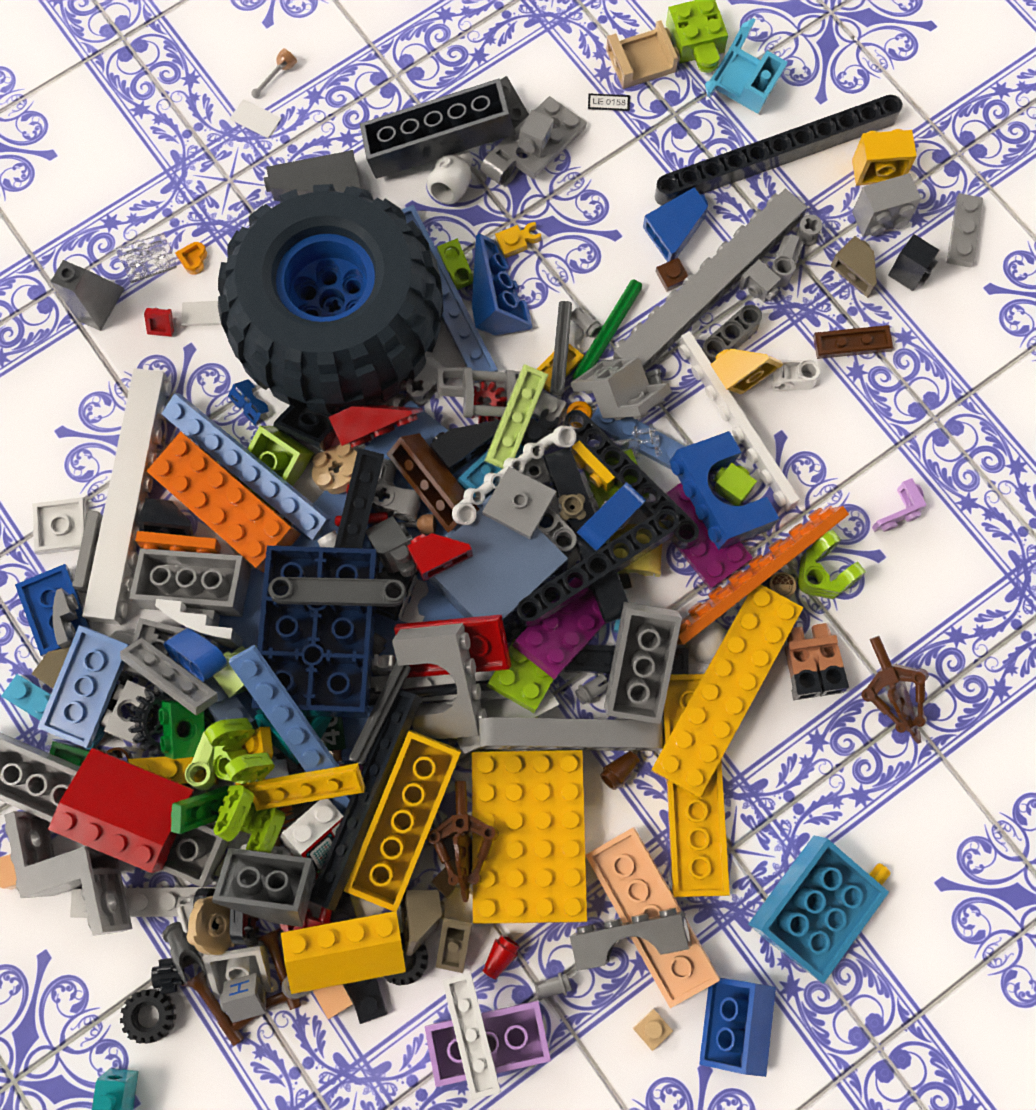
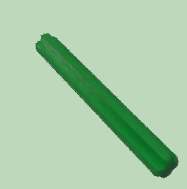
M635 279L630 280L572 375L573 381L597 364L642 290L641 282Z

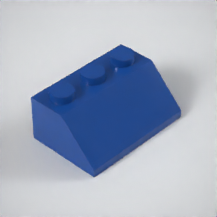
M720 978V981L708 987L699 1065L744 1075L766 1077L776 987Z

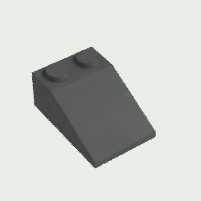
M228 848L212 901L215 904L272 923L303 927L317 875L312 858Z

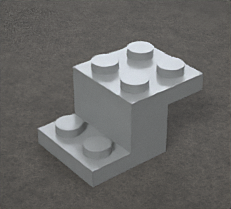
M639 357L602 360L571 382L574 392L585 391L586 394H594L603 419L643 418L648 415V411L652 407L662 404L664 402L663 399L672 393L669 383L649 385Z

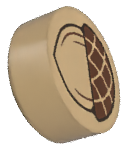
M780 572L771 578L768 588L788 599L796 590V581L790 574Z

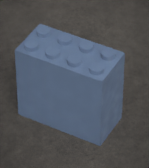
M491 494L483 501L482 508L476 512V519L472 524L462 525L456 532L451 530L445 535L447 538L469 544L472 548L473 556L427 580L464 618L502 615L504 630H506L517 619L518 603L529 594L567 571L568 558L538 528L531 539H528L483 515L482 511L491 498ZM529 607L524 608V609L522 610V614H523Z

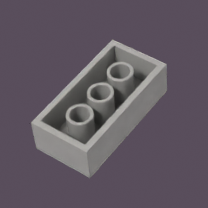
M140 548L129 599L140 609L159 610L155 606L156 599L182 601L187 608L214 610L218 615L242 617L252 566L243 556Z
M624 602L604 702L607 716L661 724L682 621L678 611Z

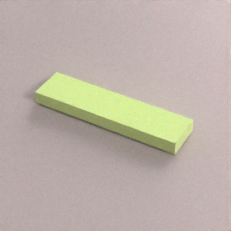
M526 364L522 366L485 457V462L503 469L504 461L507 458H515L548 374Z

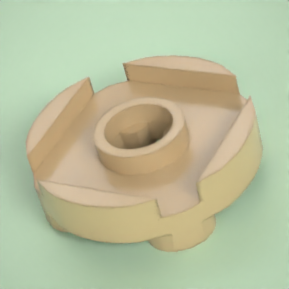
M339 444L326 449L324 452L317 453L312 460L314 464L312 467V478L316 485L322 491H328L330 494L346 492L351 480L357 451L351 448L349 444L344 446ZM341 466L339 472L335 473L334 469Z
M213 896L198 899L189 917L187 941L203 954L222 955L226 953L225 951L229 947L235 946L230 939L229 932L230 908L213 903ZM216 918V923L219 924L218 930L213 931L212 923Z

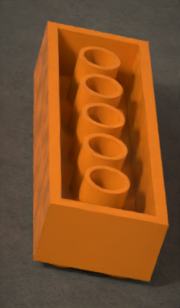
M181 431L147 469V472L249 563L263 573L265 570L267 545L292 546L301 535V533Z

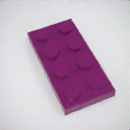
M681 483L666 493L699 528V535L693 547L685 550L677 546L676 548L709 590L715 588L753 559L741 542L718 550L715 543L710 540L704 523L697 517L695 507L690 498L685 495ZM688 530L679 532L683 539H691L693 537L692 533Z
M577 577L569 583L573 588H578L583 584ZM592 589L539 624L527 627L512 645L554 680L605 625ZM559 595L551 603L557 602L560 599Z

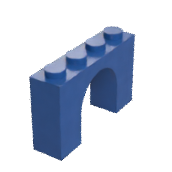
M730 431L677 449L669 461L672 472L679 478L685 495L690 498L695 507L697 517L704 523L710 540L715 543L718 550L769 531L780 519L768 497L743 506H731L717 499L710 490L708 474L722 467H728L731 463L734 464L742 453Z

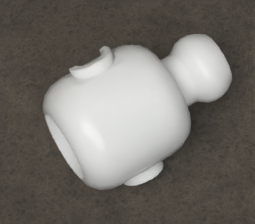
M468 150L443 156L435 164L427 180V189L436 201L449 205L462 199L472 180L470 167L473 163V157Z

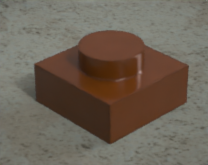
M679 258L657 266L655 270L666 292L681 286L688 276Z

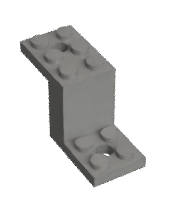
M13 811L4 814L6 822L5 831L9 838L10 857L15 868L16 887L19 891L20 899L55 896L82 887L81 893L86 902L87 922L92 931V936L121 933L133 929L118 859L88 846L55 856L50 830H48V821L25 811Z

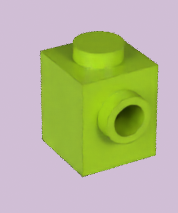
M731 463L727 469L722 467L713 480L716 481L713 491L734 506H740L753 490L757 480L752 478L744 467Z

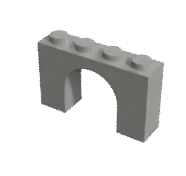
M463 623L400 629L392 640L398 666L426 663L438 665L453 677L457 686V697L450 701L420 704L412 722L413 730L432 739L479 736V719L487 718L486 710L482 709L481 687L479 684H476L475 660L470 657V637L468 633H465Z

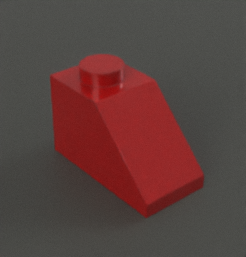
M433 533L427 536L421 534L413 538L411 544L407 545L408 551L424 581L473 556L472 548L469 544Z

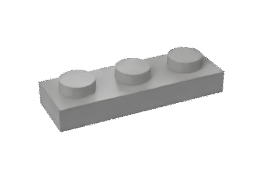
M961 193L957 195L946 263L970 268L974 264L983 197Z
M88 510L72 585L80 593H87L103 518L99 511Z

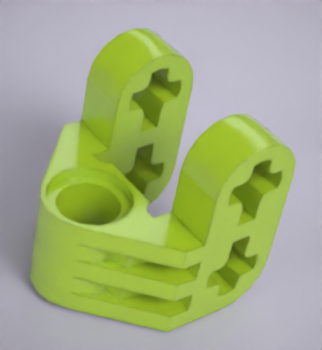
M833 529L816 540L800 559L798 587L805 594L834 599L858 582L866 573L865 569L857 561L840 573L832 582L830 581V575L817 562L831 553L841 541ZM807 576H814L818 584L810 583Z
M248 718L220 720L205 730V735L210 744L215 746L213 769L217 777L240 784L252 783L254 781L259 782L275 767L268 753L248 754L242 748L255 733Z
M242 785L229 786L227 790L229 795L223 799L224 806H220L218 810L219 817L214 826V834L229 842L242 831L251 834L246 850L271 853L285 821V813L277 807L256 811L253 803L254 793Z

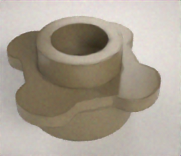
M571 494L559 497L558 502L561 505L559 516L563 521H567L570 518H577L578 520L585 518L586 512L583 510L585 497L583 495ZM571 505L575 506L573 510L570 509Z

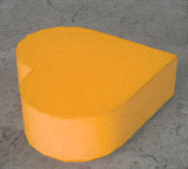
M193 242L175 252L177 258L189 274L196 275L203 270V261L207 257V251L202 243Z

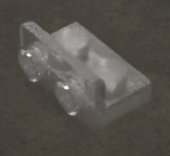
M164 232L116 248L118 258L123 264L131 283L177 268L174 254Z

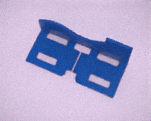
M249 379L233 384L228 397L238 408H243V414L256 426L261 414L269 412L268 405L253 395L252 388L256 386ZM245 397H247L250 400L249 403L246 402V400L244 399Z

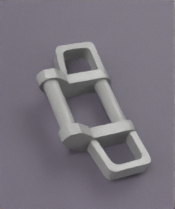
M471 367L439 368L436 376L437 393L440 396L463 397V416L465 418H472L473 415L502 417L506 407L473 405V381L505 382L508 403L520 371L472 370ZM462 378V387L447 386L443 383V379Z

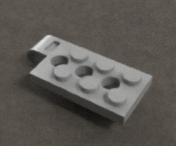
M549 96L534 111L553 118L554 124L559 128L552 129V135L541 155L528 153L517 147L519 132L527 119L526 117L515 128V135L504 138L484 158L480 171L499 185H503L510 178L514 166L534 180L586 129L587 122ZM526 153L529 157L520 158L517 154Z

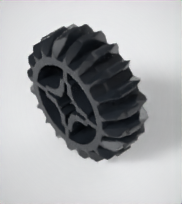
M154 685V692L148 688L144 690L146 698L142 696L136 697L137 702L140 703L139 707L133 705L130 707L136 714L127 718L128 721L135 723L128 730L131 733H137L132 740L135 743L141 742L139 749L142 751L148 750L149 755L152 756L158 753L159 757H165V753L161 750L160 742L155 741L151 736L155 733L163 732V725L159 721V709L162 708L160 700L172 697ZM151 710L153 713L152 720L147 724V717ZM183 723L181 731L178 724L176 729L178 735L184 733L186 729L185 723Z

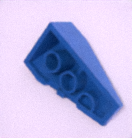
M479 233L476 235L472 294V312L475 327L494 336L530 330L533 326L529 308L525 300L520 301L516 292L519 286L515 280L510 278L506 271L509 265L498 242Z

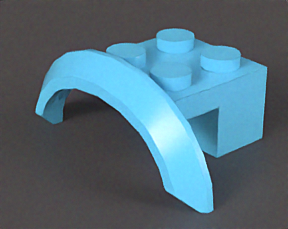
M753 18L742 24L721 64L711 79L706 82L705 89L708 98L717 90L759 114L788 62L768 50L762 59L759 60L741 49L756 21Z

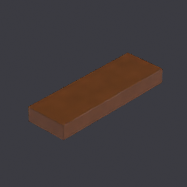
M889 325L815 332L813 335L817 359L892 352L894 348Z

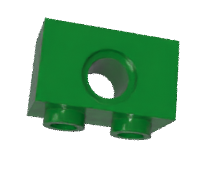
M176 700L162 701V708L159 709V721L163 725L164 734L160 739L162 752L165 753V757L171 759L194 757L202 734L205 732L204 711L196 716ZM184 721L186 729L183 734L178 735L177 726L180 722Z

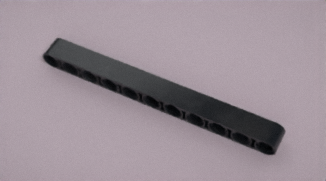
M893 94L886 95L664 174L657 180L654 195L655 201L662 206L694 187L699 194H704L860 138L863 133L879 131L895 124L903 106L902 100ZM685 181H691L693 184H688ZM662 189H668L670 192H664Z

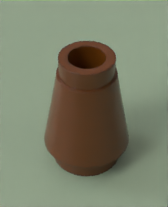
M629 750L626 754L604 766L600 777L610 789L622 788L640 763V759L634 752Z

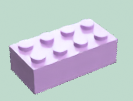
M538 1000L481 1013L496 1074L551 1061ZM452 1019L424 1026L435 1087L466 1081Z

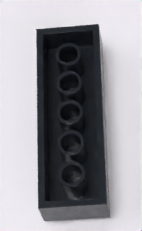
M500 78L359 123L366 159L376 179L516 134Z

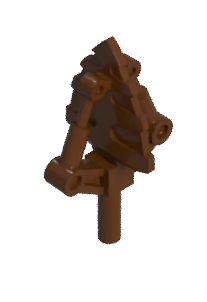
M880 635L872 637L869 640L882 669L878 671L870 684L862 691L861 696L863 700L872 702L884 715H887L896 724L895 728L898 732L903 733L907 730L917 744L922 743L918 727L924 726L927 722L923 703H925V681L928 679L929 674L922 668L915 669L898 665L897 663L892 665ZM905 682L915 683L916 702L918 703L917 717L915 716L914 707ZM889 685L890 689L887 696L895 708L898 717L890 711L891 708L878 696V692L885 686Z
M455 781L456 815H452L435 830H431L428 833L427 840L430 844L434 845L441 863L445 864L449 876L448 883L452 886L460 884L463 902H468L470 885H477L481 882L480 871L483 862L487 860L492 842L498 838L499 832L497 828L489 826L467 813L466 781ZM470 832L483 837L477 855L479 859L473 873H471L472 839L468 836ZM454 835L453 844L458 875L452 869L449 862L451 859L443 843L445 839Z

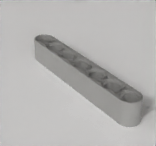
M498 717L479 719L481 749L659 751L663 749L662 721L661 724L638 720Z

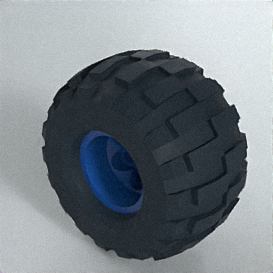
M333 184L314 185L312 193L298 195L295 189L279 195L280 203L272 208L267 204L262 205L249 216V228L242 227L240 231L236 230L227 245V263L221 262L218 276V291L220 293V296H218V311L221 325L235 357L239 359L245 372L257 385L265 390L270 388L274 397L295 408L298 402H303L307 404L308 409L313 413L331 415V411H334L335 407L366 406V402L381 397L385 403L400 393V383L403 380L406 382L409 378L414 380L423 370L426 364L425 353L426 351L433 352L441 330L440 319L443 314L441 277L436 258L429 249L428 241L413 220L406 223V217L398 206L386 198L383 201L378 197L374 200L369 190L347 186L344 192H337ZM328 281H336L332 285H326ZM353 289H359L355 294L349 293ZM315 295L313 299L305 300L307 296Z

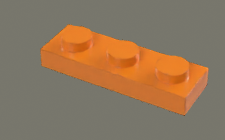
M137 531L135 539L136 543L143 549L211 554L221 553V545L215 538Z

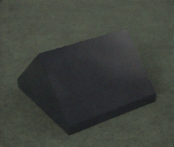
M298 402L296 408L290 405L274 421L273 426L293 438L326 451V449L331 447L336 437V432L329 419L330 416L336 413L332 411L331 415L313 413L308 409L306 403Z

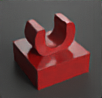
M156 307L146 308L144 318L147 334L172 337L174 333L172 310Z

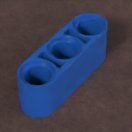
M626 482L577 533L597 551L646 500Z
M189 628L184 629L164 642V647L170 657L202 682L228 666L227 660L219 648Z

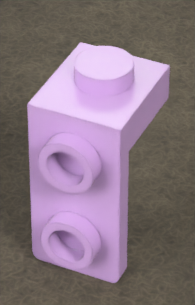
M913 478L903 481L897 488V492L906 509L877 520L872 526L874 532L881 529L883 532H887L897 527V522L904 519L906 522H911L921 516L920 512L927 505L923 499L922 488L920 485L915 484Z

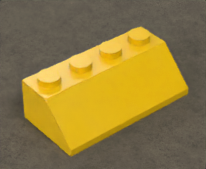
M397 911L281 933L284 962L291 994L406 972Z

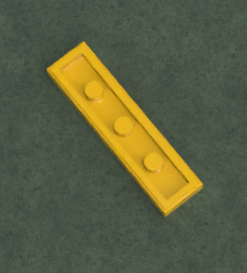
M356 763L264 779L259 782L254 781L249 784L248 789L254 793L253 803L256 811L364 793L365 784L359 765Z

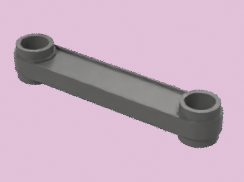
M277 577L269 585V594L272 600L279 604L395 607L405 601L406 587L402 582L390 579ZM284 585L289 588L285 595L279 596L275 594V590L279 586ZM392 588L401 591V595L397 598H390L386 593Z

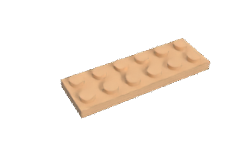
M635 827L585 855L622 923L632 922L631 917L639 914L648 913L649 918L660 916L659 911L664 909L676 908V912L682 911ZM688 921L687 925L692 943L688 950L660 955L649 941L640 937H631L669 1008L676 1006L720 981V977Z

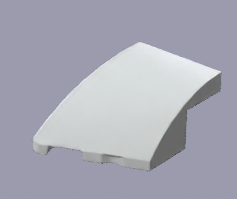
M156 599L155 606L174 621L223 646L232 649H238L242 646L243 639L233 628L218 627L220 616L214 610L187 608L182 601Z

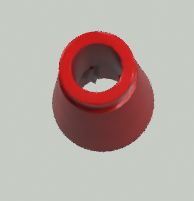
M501 934L499 939L494 940L482 971L490 978L497 980L498 976L519 955V944L508 936Z

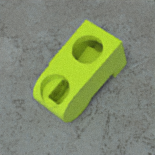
M458 238L437 246V252L456 289L459 290L472 285L473 274Z

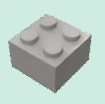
M910 173L864 186L852 211L862 237L868 235L877 236L885 230L892 228L901 229L907 226L921 197Z

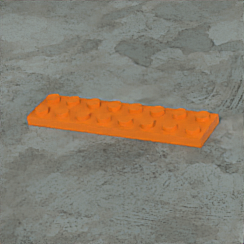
M829 506L825 509L818 508L808 516L810 518L808 522L804 525L800 523L789 531L790 536L785 540L779 539L769 546L770 551L766 555H758L748 563L750 565L748 569L744 572L740 570L728 579L730 581L729 584L723 588L719 586L711 591L706 602L703 604L699 602L687 611L689 615L681 621L677 644H686L846 518L849 513L844 506L834 508Z

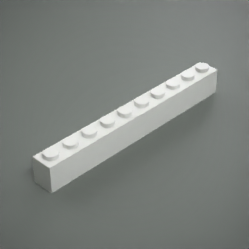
M133 368L82 614L90 622L121 625L122 619L126 617L128 612L126 599L128 592H131L133 578L131 577L132 568L136 567L138 553L136 552L137 543L135 541L137 531H139L137 520L147 498V493L151 492L153 486V479L147 472V469L158 458L156 448L157 444H160L162 440L161 423L162 420L166 419L162 412L166 407V398L170 396L172 390L171 381H169L164 371Z

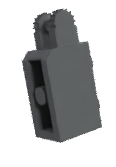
M392 516L366 529V535L373 549L377 550L380 561L387 573L400 571L403 577H410L416 573L417 568L407 545L411 544L413 538L409 535L403 523L398 525Z

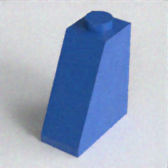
M694 187L644 215L643 229L667 262L676 259L702 224L706 217L708 202L705 196L699 194Z

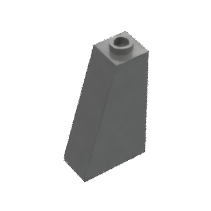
M353 150L267 166L268 177H264L266 191L272 193L274 201H280L279 195L295 189L298 195L312 193L314 185L333 184L337 192H344L347 186L361 188Z
M62 260L50 281L77 320L99 331L102 330L124 291L122 286L65 260Z

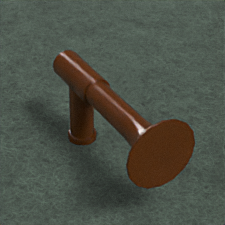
M278 928L255 939L260 940L267 947L282 987V982L287 976V972L278 944V934L281 928ZM283 992L266 998L265 1012L287 1002L290 1010L298 1008L302 1004L299 998L295 1000L289 999Z
M203 971L190 979L187 984L182 985V987H192L198 992L233 1047L244 1039L239 1031L261 1016L232 1023L229 1016L222 1011L219 1002L209 989Z

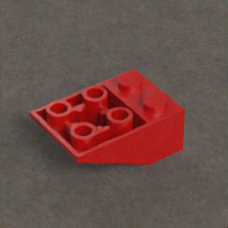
M366 404V406L356 405L330 416L329 419L341 446L350 444L351 448L371 441V435L373 434L374 437H378L395 430V424L400 427L418 420L417 414L423 412V409Z

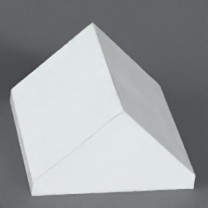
M266 946L225 951L226 953L222 955H203V962L210 986L217 1000L223 995L224 982L257 973L267 992L271 991L269 956Z

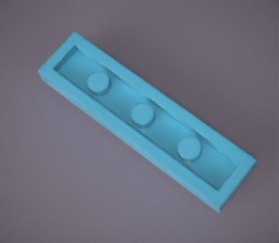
M16 674L1 695V697L38 720H41L51 694ZM99 726L91 748L97 747L105 735V732H103L105 727Z

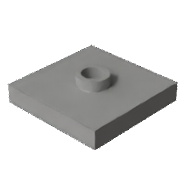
M508 467L482 513L503 526L531 539L556 496V491Z

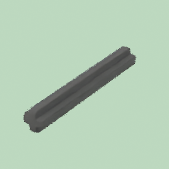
M560 301L558 306L550 389L551 395L562 396L564 394L572 303L570 301Z
M396 661L349 756L351 761L359 765L365 763L411 670L409 665L398 666Z

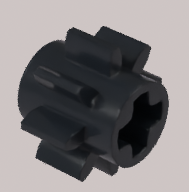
M172 958L159 959V966H154L151 970L153 988H160L161 994L178 992L177 986L184 985V982Z

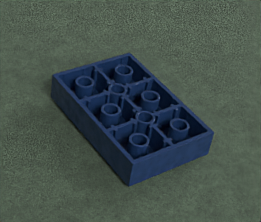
M267 545L257 649L304 716L369 717L376 606L279 604L270 597L269 585L277 577L378 579L380 558L376 549ZM284 585L279 586L275 590V594L279 596L285 595L289 588ZM252 697L251 708L257 714H264L262 709L259 707L257 702Z

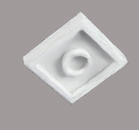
M85 497L32 503L34 553L36 555L80 550L87 518V499Z

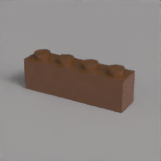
M420 433L401 436L387 452V456L448 533L451 530L456 532L462 525L453 520L452 511L455 505L464 499L465 490ZM473 505L476 512H478L480 509L477 505Z

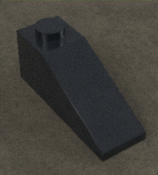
M500 420L453 428L446 433L441 432L433 438L430 446L453 475L490 447Z

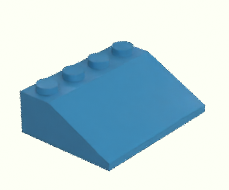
M813 835L748 925L775 948L824 984L889 891L829 839Z

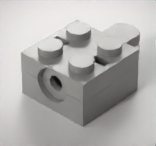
M139 618L135 633L119 630L112 633L110 637L130 645L143 638L172 659L164 647V642L173 637L168 634L175 636L183 631L184 628ZM124 664L123 670L131 676L147 679L128 664Z

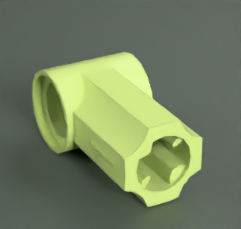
M205 732L202 734L192 763L185 770L187 782L197 790L202 791L211 788L216 778L213 769L215 746L210 744ZM202 769L206 770V778L202 782H195L194 776L196 772Z

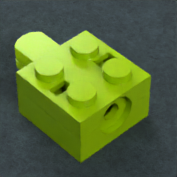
M693 0L669 6L666 27L670 31L673 47H677L679 51V64L696 60L701 72L711 73L715 71L719 64V54L725 53L728 33L716 0Z

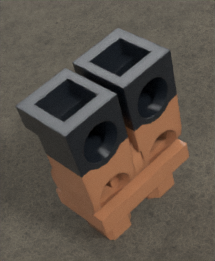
M827 623L812 626V639H805L803 627L792 628L787 637V645L784 651L792 683L793 701L815 698L819 694L820 697L842 694L849 688L837 644V636L831 635Z

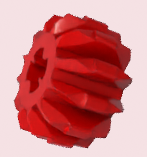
M481 381L480 388L474 386L473 405H483V403H486L483 399L490 398L492 403L489 404L491 406L506 407L503 405V402L507 401V396L501 397L505 389L500 387L496 390V382H490L488 386L486 381ZM479 416L478 423H485L486 420L487 422L495 421V418L500 420L502 417Z

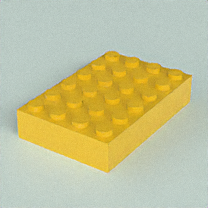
M583 750L472 752V816L489 826L497 828L499 832L498 838L492 842L487 860L483 862L480 871L481 882L477 885L472 884L473 924L587 922ZM473 832L472 873L476 868L479 859L477 855L483 841L481 835Z

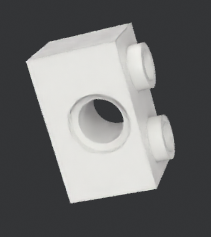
M129 680L126 681L125 685L119 684L112 698L117 700L113 711L107 709L101 722L105 726L103 732L135 744L132 739L137 733H131L128 730L135 723L123 718L120 714V708L126 703L139 707L140 703L137 702L136 697L142 696L146 698L144 690L147 688Z

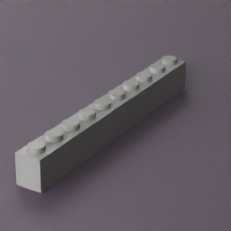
M786 188L779 195L777 193L772 195L763 210L758 209L746 226L741 225L735 231L733 239L729 242L724 241L712 259L710 257L706 258L695 275L693 273L688 275L682 284L683 286L678 291L674 289L667 296L666 302L661 307L656 306L648 315L649 319L643 324L641 322L638 323L631 331L632 335L628 339H622L616 344L613 349V359L639 357L645 372L681 335L722 298L758 259L761 260L783 239L784 235H787L801 221L806 213L807 206Z

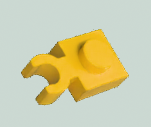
M535 222L528 223L521 231L518 225L495 233V239L505 259L526 251L528 242L535 244L541 241V233L536 235L530 234L531 231L536 230Z

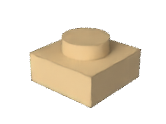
M655 1009L647 1013L632 1028L651 1051L655 1050L673 1032Z

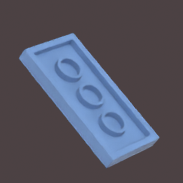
M79 625L38 729L82 747L91 748L125 664L121 660L120 651L130 644Z

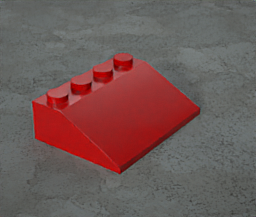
M91 748L59 801L48 830L142 870L154 873L163 870L177 833L171 832L172 803L192 797L195 789L98 749Z

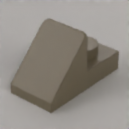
M448 918L443 919L435 968L459 973L464 972L469 940L472 933V923Z

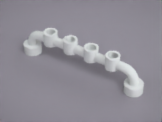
M559 426L553 433L545 436L537 443L525 444L523 454L517 458H507L501 471L486 474L484 484L477 489L468 488L464 492V499L453 508V520L461 525L472 524L476 519V509L473 505L482 504L485 496L493 489H496L508 467L513 468L515 463L514 469L522 473L528 462L532 459H540L544 455V450L555 443L559 447H571L576 441L575 430L570 426Z

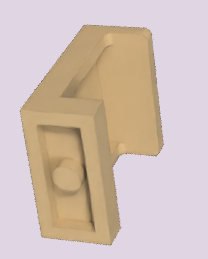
M662 20L656 21L654 30L620 41L616 33L607 36L606 52L623 89L676 72L677 63L680 61V54L677 47H673L668 27H664Z

